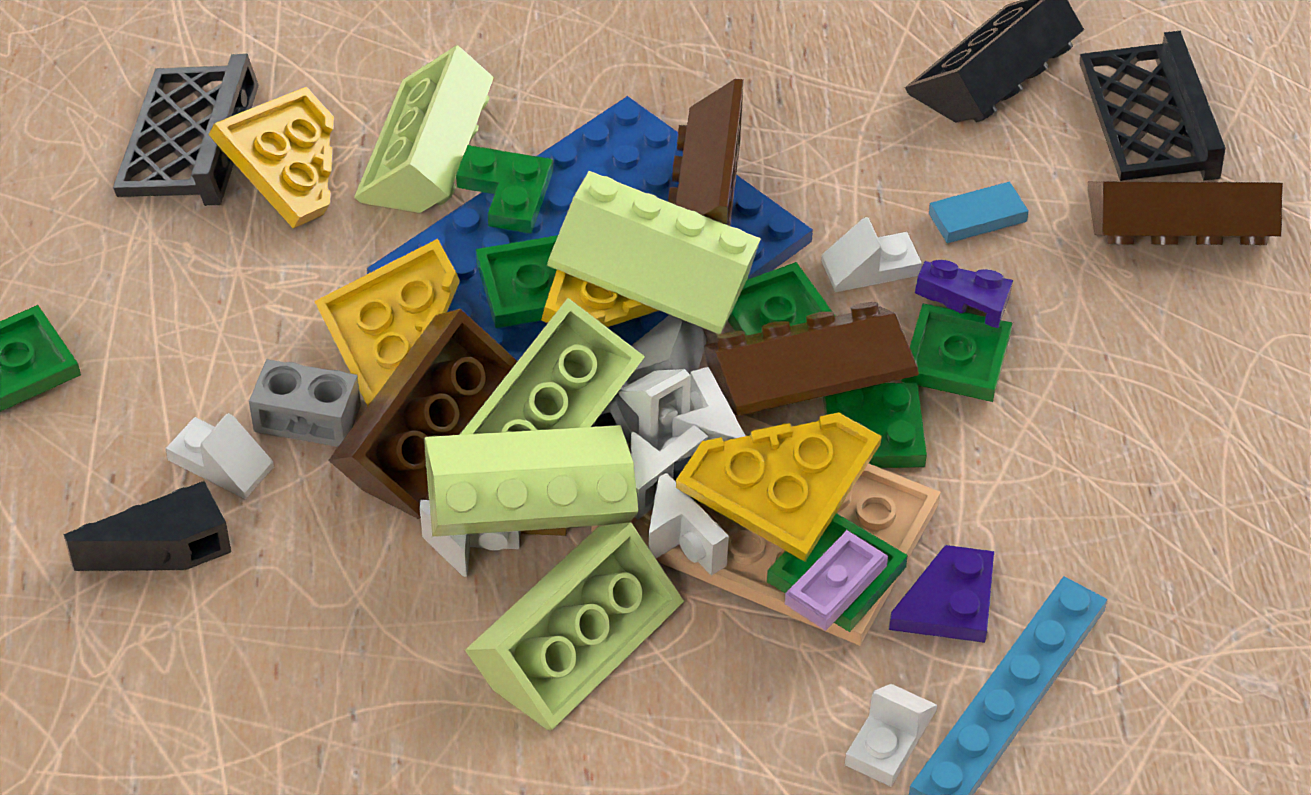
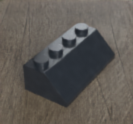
M1019 0L1005 5L904 88L908 95L955 123L971 118L975 122H980L998 110L996 104L1000 100H1007L1018 94L1023 89L1021 83L1025 79H1031L1044 72L1048 68L1046 62L1050 58H1056L1069 51L1073 47L1071 41L1084 31V28L1068 0Z

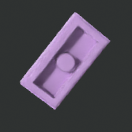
M846 530L785 593V605L826 631L887 567L888 556Z

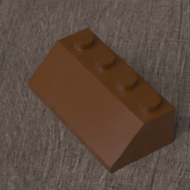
M733 79L689 108L687 125H679L677 151H683V156L675 155L673 162L672 182H678L679 184L678 187H670L668 197L669 203L695 211L702 216L728 226L731 224L741 144L744 79Z
M1088 181L1087 190L1094 235L1107 236V244L1130 245L1134 244V236H1151V244L1178 245V236H1196V245H1223V236H1240V245H1267V236L1281 237L1283 183Z
M877 302L853 305L850 307L851 313L834 316V312L810 314L806 316V323L790 326L788 321L768 323L762 326L761 333L745 336L744 331L727 332L718 335L717 342L704 345L707 367L712 372L732 412L737 416L919 375L918 367L896 314L881 306L879 307Z
M461 309L435 315L328 461L364 492L417 519H421L420 502L421 500H429L424 438L460 435L518 361Z

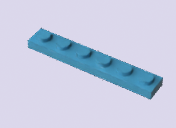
M1063 576L912 782L909 795H974L1104 613L1108 599Z

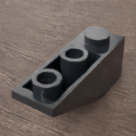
M205 481L189 487L179 488L168 495L141 505L132 506L123 512L94 523L84 524L76 530L63 534L74 571L187 570L232 552L226 521Z

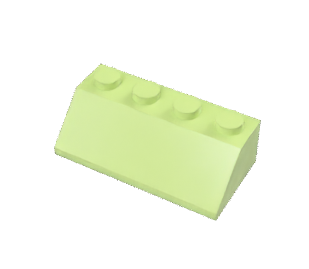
M456 45L403 79L354 198L363 204L417 213L425 211L436 203L442 205L448 201L456 189L454 181L467 145L478 131L479 126L476 123L481 111L489 101L490 97L487 94L494 77L462 48Z
M588 171L573 197L547 266L721 334L748 278L761 238L702 216L695 211L687 210L659 199L652 194L644 193L616 182L609 177Z
M567 298L460 435L591 427L645 356L571 299Z
M621 425L424 438L432 537L620 524L630 522L638 513L634 462Z
M631 522L598 526L466 648L465 651L493 691L546 730H553L652 634L684 600Z

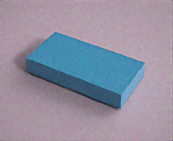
M1010 181L931 202L929 206V215L946 243L1027 222L1029 210Z

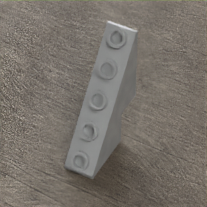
M672 315L667 316L632 345L645 358L621 389L657 370L685 369L689 374L692 371L698 370L704 352V345H706L708 340L702 327ZM617 393L591 427L621 425L628 444L631 443V432H636L637 434L639 432V416Z

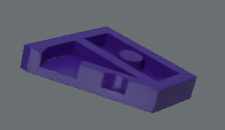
M947 260L925 261L917 277L915 294L931 301L942 303L947 308L961 314L966 312L967 305L986 313L984 324L999 328L1010 298L1013 280L1003 278L1002 274L993 270L981 269L974 272L960 269L957 264Z
M945 545L892 610L889 630L985 643L988 628L994 551Z

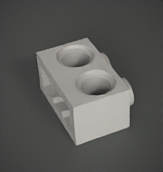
M266 359L249 400L254 432L338 447L352 429L361 407L358 376L340 370H326L303 366L294 362Z

